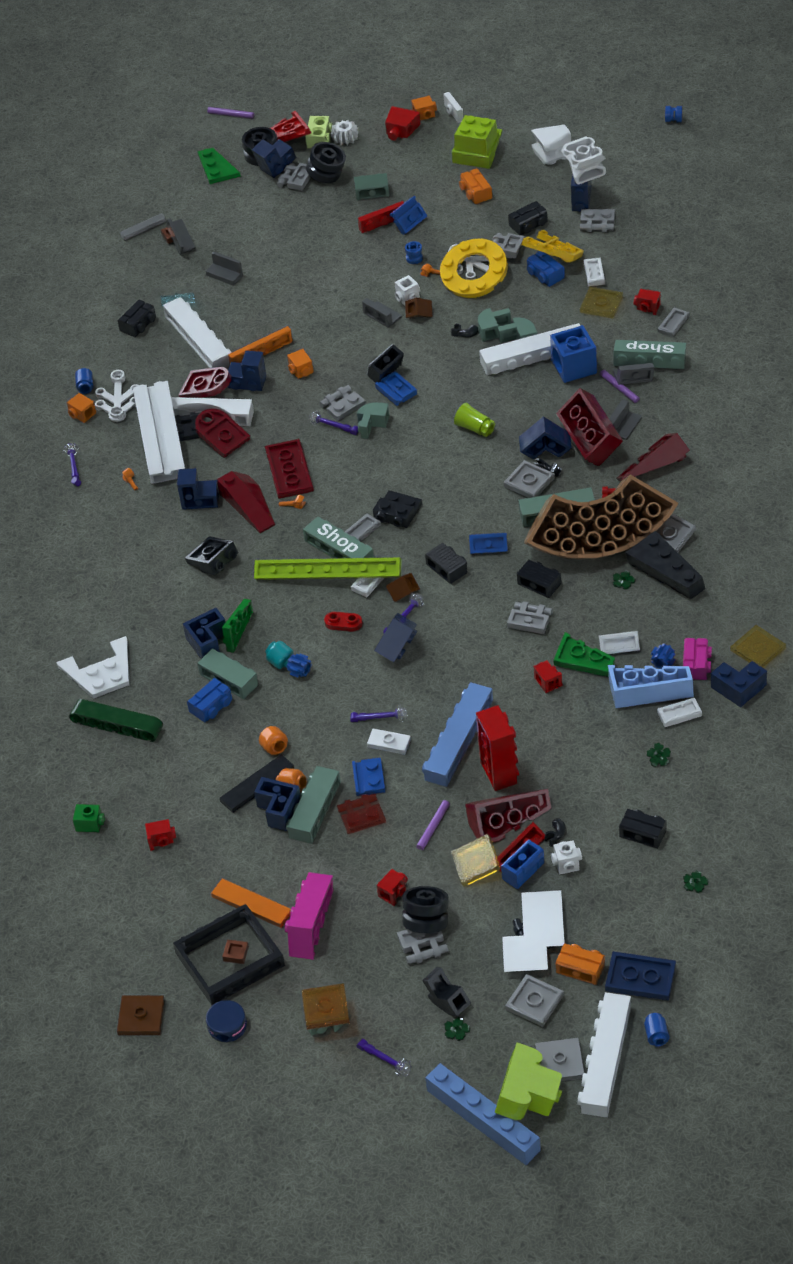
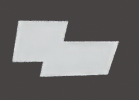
M561 890L521 893L524 936L503 937L504 972L548 970L547 947L563 946L564 944Z

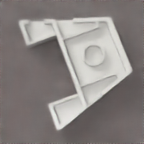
M125 636L110 642L116 655L114 657L79 669L72 656L56 662L57 666L93 699L130 685L127 637Z

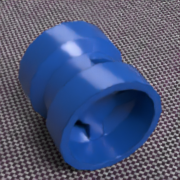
M666 106L665 122H682V106H677L676 108Z
M412 241L405 245L407 262L410 264L420 263L423 260L421 253L422 245L417 241Z

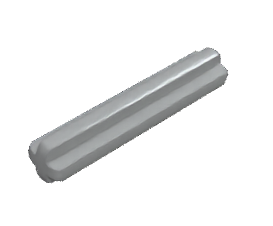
M160 213L120 232L121 238L127 240L165 223V216Z

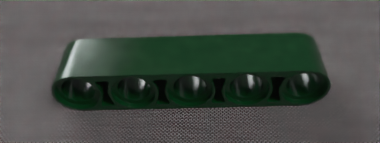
M78 699L69 714V719L73 723L79 722L80 725L93 728L98 727L97 729L109 732L115 731V733L125 736L132 735L133 738L145 741L151 740L150 742L156 740L163 727V722L157 717L84 699Z

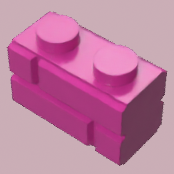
M685 638L683 666H689L693 680H707V673H711V661H707V659L712 657V647L708 646L707 638Z

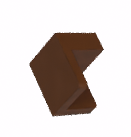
M414 298L405 301L406 318L432 317V300Z
M412 573L403 575L386 585L394 602L420 590Z

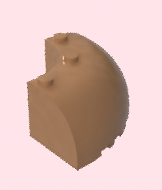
M631 474L620 482L613 493L598 500L577 502L553 494L544 503L526 536L524 544L538 551L562 558L595 559L610 556L635 546L660 528L671 516L678 502Z

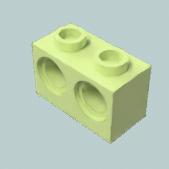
M310 116L308 127L311 134L305 136L307 148H312L319 142L330 143V133L332 132L333 124L330 123L329 116Z

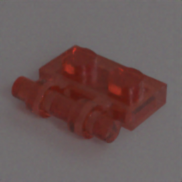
M375 793L371 795L364 794L361 795V798L352 801L350 799L345 800L344 803L337 805L339 813L347 811V814L341 815V820L347 834L386 822L380 804L372 806L370 804L377 801ZM364 805L363 809H359L356 811L353 810V808Z

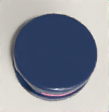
M230 1000L220 1001L212 1005L207 1011L206 1024L208 1032L215 1040L231 1042L244 1034L247 1028V1020L244 1009L237 1002Z

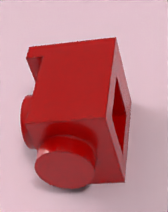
M640 289L638 295L634 297L633 305L637 306V310L653 312V315H656L661 305V292Z
M548 660L534 666V678L545 693L563 686L562 673L558 672L555 666H551Z
M169 819L145 824L150 851L154 850L156 846L163 847L171 844L173 839L177 838L175 827L170 826Z
M391 869L376 885L378 897L395 906L397 904L396 898L398 896L401 897L406 891L407 876Z

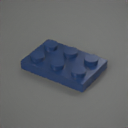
M613 951L605 991L669 1001L676 961Z

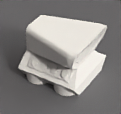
M565 125L531 130L537 141L532 144V149L544 165L554 164L559 159H567L561 152L564 144L571 142V133Z
M583 137L564 144L561 152L569 160L572 174L577 184H582L606 174V168L600 163L606 158L602 154V149L595 146L593 138Z

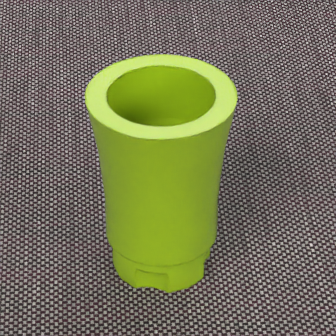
M463 403L454 417L455 425L464 427L479 435L487 437L494 431L495 422L468 403Z

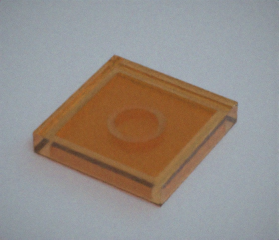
M344 983L302 990L307 1030L350 1023Z

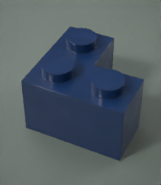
M262 139L252 149L260 169L272 178L278 176L287 165L297 158L293 148L280 139L273 145Z
M245 351L242 363H230L228 372L231 375V382L228 388L262 391L267 377L263 352Z
M544 416L519 436L520 452L531 459L537 458L545 450L557 457H561L572 448L569 433Z
M196 468L178 469L177 487L182 510L218 508L219 490L217 480L199 481Z
M217 608L183 623L186 640L201 659L211 649L220 652L217 639L224 636L222 627L226 621Z
M397 613L374 651L392 662H395L397 658L400 660L406 651L403 649L406 642L411 643L418 632L415 630L417 624Z
M753 661L740 672L723 662L711 673V688L740 708L767 685V670Z
M261 777L254 791L256 805L259 808L266 809L268 827L287 831V821L292 818L294 807L301 799L299 786Z

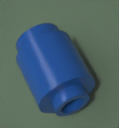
M87 368L77 370L75 373L77 390L81 394L90 393L93 389L92 371Z
M660 1013L649 1014L644 1022L648 1042L651 1045L663 1046L670 1038L666 1020Z

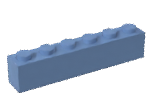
M470 682L468 688L463 690L461 701L455 705L454 713L451 718H448L444 732L440 733L436 747L433 746L431 749L429 760L423 764L422 772L424 773L425 781L445 787L448 786L477 731L476 712L488 709L493 701L492 688Z
M441 1063L425 1077L429 1093L523 1164L527 1165L541 1151L539 1136L517 1120L494 1113L496 1104Z

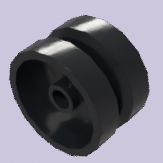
M255 127L244 133L242 136V146L246 162L259 166L252 149L262 139L271 145L278 140L277 134L271 128Z
M316 143L311 149L310 157L306 164L307 173L318 182H336L341 176L342 168L346 161L345 152L333 143Z
M418 886L406 890L403 894V926L412 932L422 934L440 932L448 925V894L442 889L431 886Z

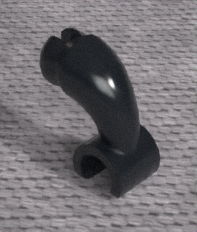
M456 323L454 328H451V335L454 337H473L478 332V326L471 325L469 328L462 330L461 325Z
M536 458V463L533 462L534 465L554 473L556 477L559 476L562 470L561 467H558L557 463H553L550 466L541 458Z
M560 818L552 821V827L555 829V832L547 831L545 833V842L550 839V847H553L557 840L565 834L566 825Z

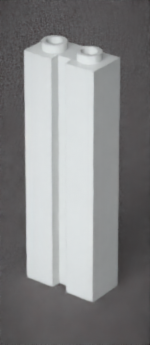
M168 381L156 382L151 387H147V385L133 387L151 484L178 479V469H185Z

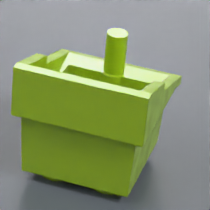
M465 115L454 134L452 163L490 169L502 135V129H497L496 120Z

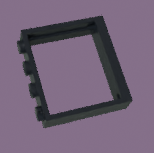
M246 904L233 909L224 916L216 918L211 923L199 927L194 932L173 942L176 955L211 1005L224 1000L285 966L283 954ZM246 922L269 954L209 987L186 954Z

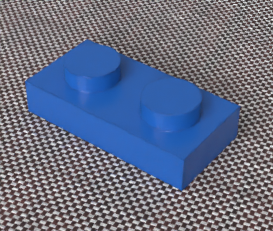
M507 533L469 535L470 554L508 551Z

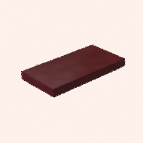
M300 439L265 446L278 499L314 491Z

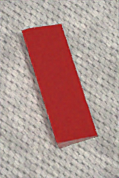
M532 822L490 865L502 872L501 865L527 840H531L539 845L545 839L544 832Z

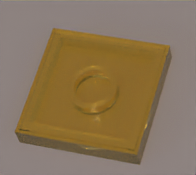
M589 287L580 307V313L613 319L623 297V292Z
M755 625L730 646V651L748 663L753 661L763 668L786 648V644L758 625Z
M488 834L451 851L460 882L463 886H467L500 870L492 840Z

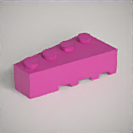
M309 872L306 880L302 881L301 892L297 893L296 905L291 908L290 920H286L285 933H288L290 957L314 960V945H318L320 928H323L325 912L328 911L333 893V875Z

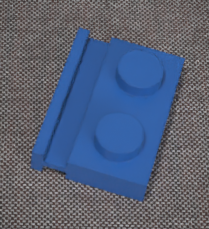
M415 196L409 198L389 214L390 217H393L394 223L403 235L427 217L420 203L416 201Z
M396 371L381 379V382L375 383L376 389L396 406L400 402H405L417 395V389Z
M381 757L365 759L357 763L352 761L356 796L385 793Z

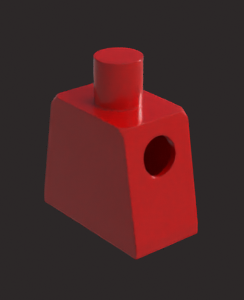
M392 106L385 121L388 138L393 141L397 137L408 138L421 124L420 112Z

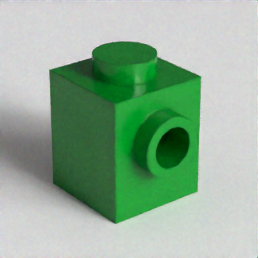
M76 804L73 816L75 831L100 832L101 825L105 823V814L101 812L100 805Z

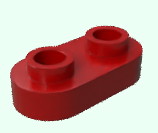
M330 612L324 618L325 626L330 630L354 632L362 627V618L356 613Z

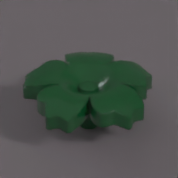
M628 571L621 572V575L618 573L613 575L614 587L621 588L622 586L624 590L629 589L636 580L633 576H630Z
M655 743L654 748H650L646 755L651 757L649 760L651 766L656 767L658 763L660 766H667L669 763L667 758L670 757L671 753L670 749H663L664 745Z
M697 870L692 872L691 875L685 874L683 876L686 891L695 890L696 893L702 892L705 885H708V879L705 876L701 877V872Z
M463 1018L453 1019V1023L450 1021L444 1023L446 1031L444 1035L447 1039L453 1040L456 1037V1040L460 1041L466 1036L465 1033L470 1032V1026L467 1023H463Z

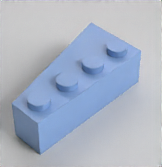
M608 665L609 683L615 708L694 697L693 678L689 666H663L662 669L645 666V669L633 668V665H625L624 668H615V665Z

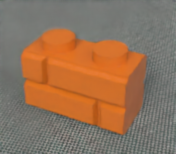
M476 168L470 170V172L461 173L459 186L462 191L465 190L468 200L478 204L493 198L492 187L479 169Z
M564 943L556 960V973L597 985L605 967V955H602L597 950L589 951L582 949L577 944L569 945Z

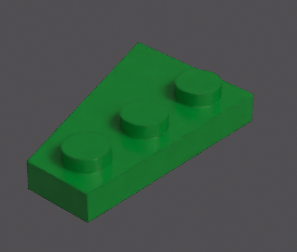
M214 148L197 151L209 184L241 177L240 172Z
M243 599L222 627L223 643L226 645L227 652H235L251 618L253 607L249 599Z
M565 632L554 657L553 664L559 667L609 677L608 665H615V658L597 648L592 649L586 646L585 642L577 641Z

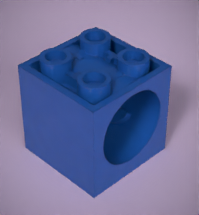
M583 325L550 335L551 361L564 383L597 373L596 346Z

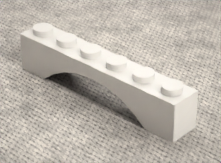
M171 397L174 415L184 416L189 415L190 412L200 413L206 409H219L231 417L239 426H251L254 413L252 399Z

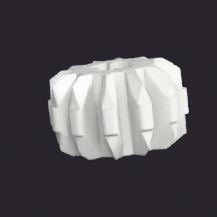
M342 120L332 125L331 137L335 144L340 143V145L346 143L348 146L349 142L354 143V140H357L358 128L353 121Z

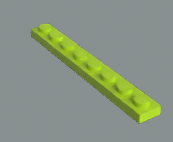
M394 557L255 560L254 579L401 577L402 559Z

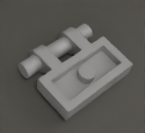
M294 163L287 165L284 173L278 178L277 186L282 188L284 184H287V188L303 191L311 178L306 171V164L299 163L297 167Z
M581 209L580 230H586L587 232H592V230H602V232L614 230L615 209Z
M497 233L493 236L492 241L503 249L506 258H516L521 249L524 236L511 233L503 236L501 233Z
M346 385L345 387L338 388L335 393L326 395L319 404L322 408L329 405L327 413L339 421L366 405V402L355 391L348 394L351 391V387Z
M525 601L522 603L515 602L514 609L511 610L507 621V628L545 634L553 608H548L542 604L539 606L531 605Z
M407 929L397 932V938L403 952H413L412 955L406 956L408 965L415 962L419 964L424 959L441 957V954L449 952L446 944L441 946L437 944L444 941L441 931L422 934ZM431 947V949L420 952V948Z

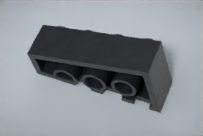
M656 531L626 552L630 565L639 568L647 575L653 576L659 582L667 584L673 590L689 599L694 598L705 590L703 577Z

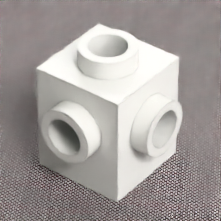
M409 275L395 282V297L404 306L405 301L420 298V287Z
M574 840L554 844V853L551 854L553 866H557L559 875L579 871V860H582L580 848H576Z

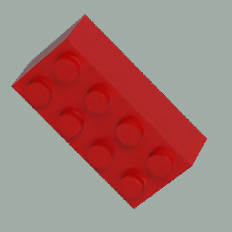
M499 705L476 712L480 763L494 791L517 784L519 771L516 766L518 763L515 753L517 745L514 740L516 732L513 726H509L506 712H502Z

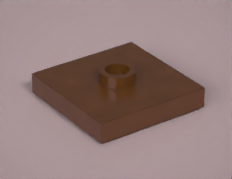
M122 995L117 1034L160 1035L165 1001L164 995Z

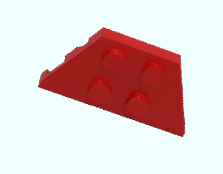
M296 111L291 113L293 117L290 119L284 118L271 127L277 134L278 140L287 142L291 139L311 134L309 127Z

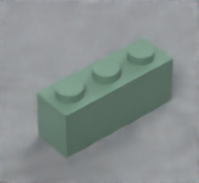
M211 649L197 663L201 676L210 681L216 678L221 683L227 685L231 689V693L243 700L258 686L257 674L254 670L244 667L238 661L228 658L222 652Z

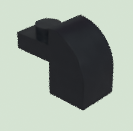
M436 967L422 980L430 992L428 998L448 1015L457 1017L471 1004L462 986L451 984L440 967Z

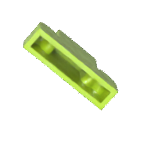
M516 1042L494 1113L513 1120L523 1119L527 1109L544 1116H549L554 1102H559L562 1090H559L562 1074L540 1066L543 1059L542 1054L532 1047Z

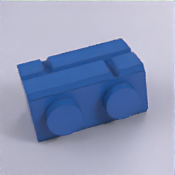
M539 251L535 255L533 254L528 257V273L535 275L542 284L545 283L550 287L565 278L564 266L548 254Z
M216 678L212 679L187 701L189 712L206 723L210 718H215L219 710L231 703V689Z
M527 840L501 865L502 879L514 888L519 889L545 863L543 857L544 850L531 840Z

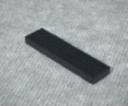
M281 754L221 796L220 802L234 813L255 798L254 791L261 777L276 780L281 770L285 768L294 769V765Z

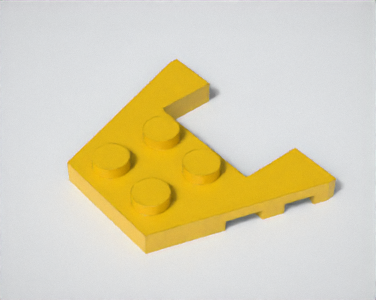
M545 230L539 231L537 238L545 241V243L531 237L523 238L521 244L548 255L559 257L568 263L581 258L584 250L568 242L563 243L559 241V237L555 235L553 237L547 235L548 232Z

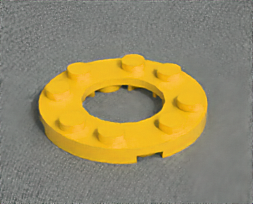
M482 238L462 241L445 255L440 266V276L445 288L455 295L464 298H476L490 293L499 282L502 283L507 273L508 262L503 249L495 242ZM471 255L485 256L489 260L490 265L482 277L466 280L458 275V265L466 257L469 258Z

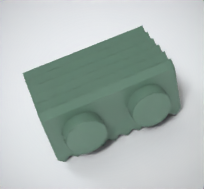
M387 173L354 177L357 200L389 197Z

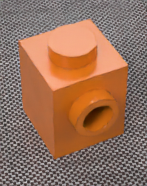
M430 96L411 100L412 110L420 112V120L435 117L437 106Z
M304 349L287 355L288 369L298 379L314 373L312 360Z
M78 393L67 402L68 413L73 419L76 418L85 423L96 414L94 401L81 393Z

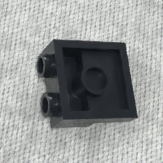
M388 490L385 497H380L373 508V517L381 523L386 522L396 527L408 528L422 505V499Z
M209 536L187 555L185 560L187 564L200 567L202 573L215 575L222 571L227 563L234 560L239 552L233 541Z

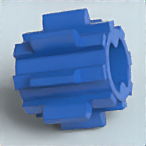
M665 644L659 645L658 648L654 647L651 655H653L651 663L660 669L663 666H672L675 661V650L670 645Z
M300 653L292 654L288 659L286 667L287 671H290V675L298 678L299 676L306 677L310 672L312 664L311 660H308V656Z

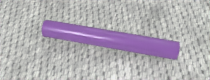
M208 107L207 110L210 114L250 119L254 117L253 112Z
M606 370L600 372V376L631 401L636 403L640 400L623 384L618 385L616 379Z
M443 800L419 840L416 846L417 849L424 850L450 806L448 801Z

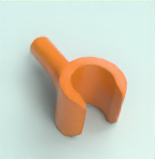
M425 264L421 268L422 272L420 274L422 276L428 277L430 273L440 275V270L433 269L430 264Z
M130 468L125 469L122 472L123 480L128 481L134 491L137 490L138 487L132 479L134 472Z
M298 495L294 501L279 502V506H294V508L302 509L306 502H302L304 496Z

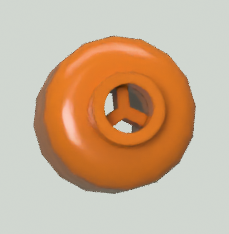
M269 726L261 732L259 744L267 753L277 755L282 753L287 747L288 738L278 727Z
M285 768L276 777L277 781L298 785L300 793L307 785L306 776L299 769Z

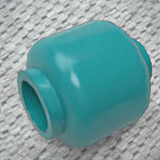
M273 641L265 651L266 660L277 669L286 667L288 659L292 654L294 655L293 649L283 641Z

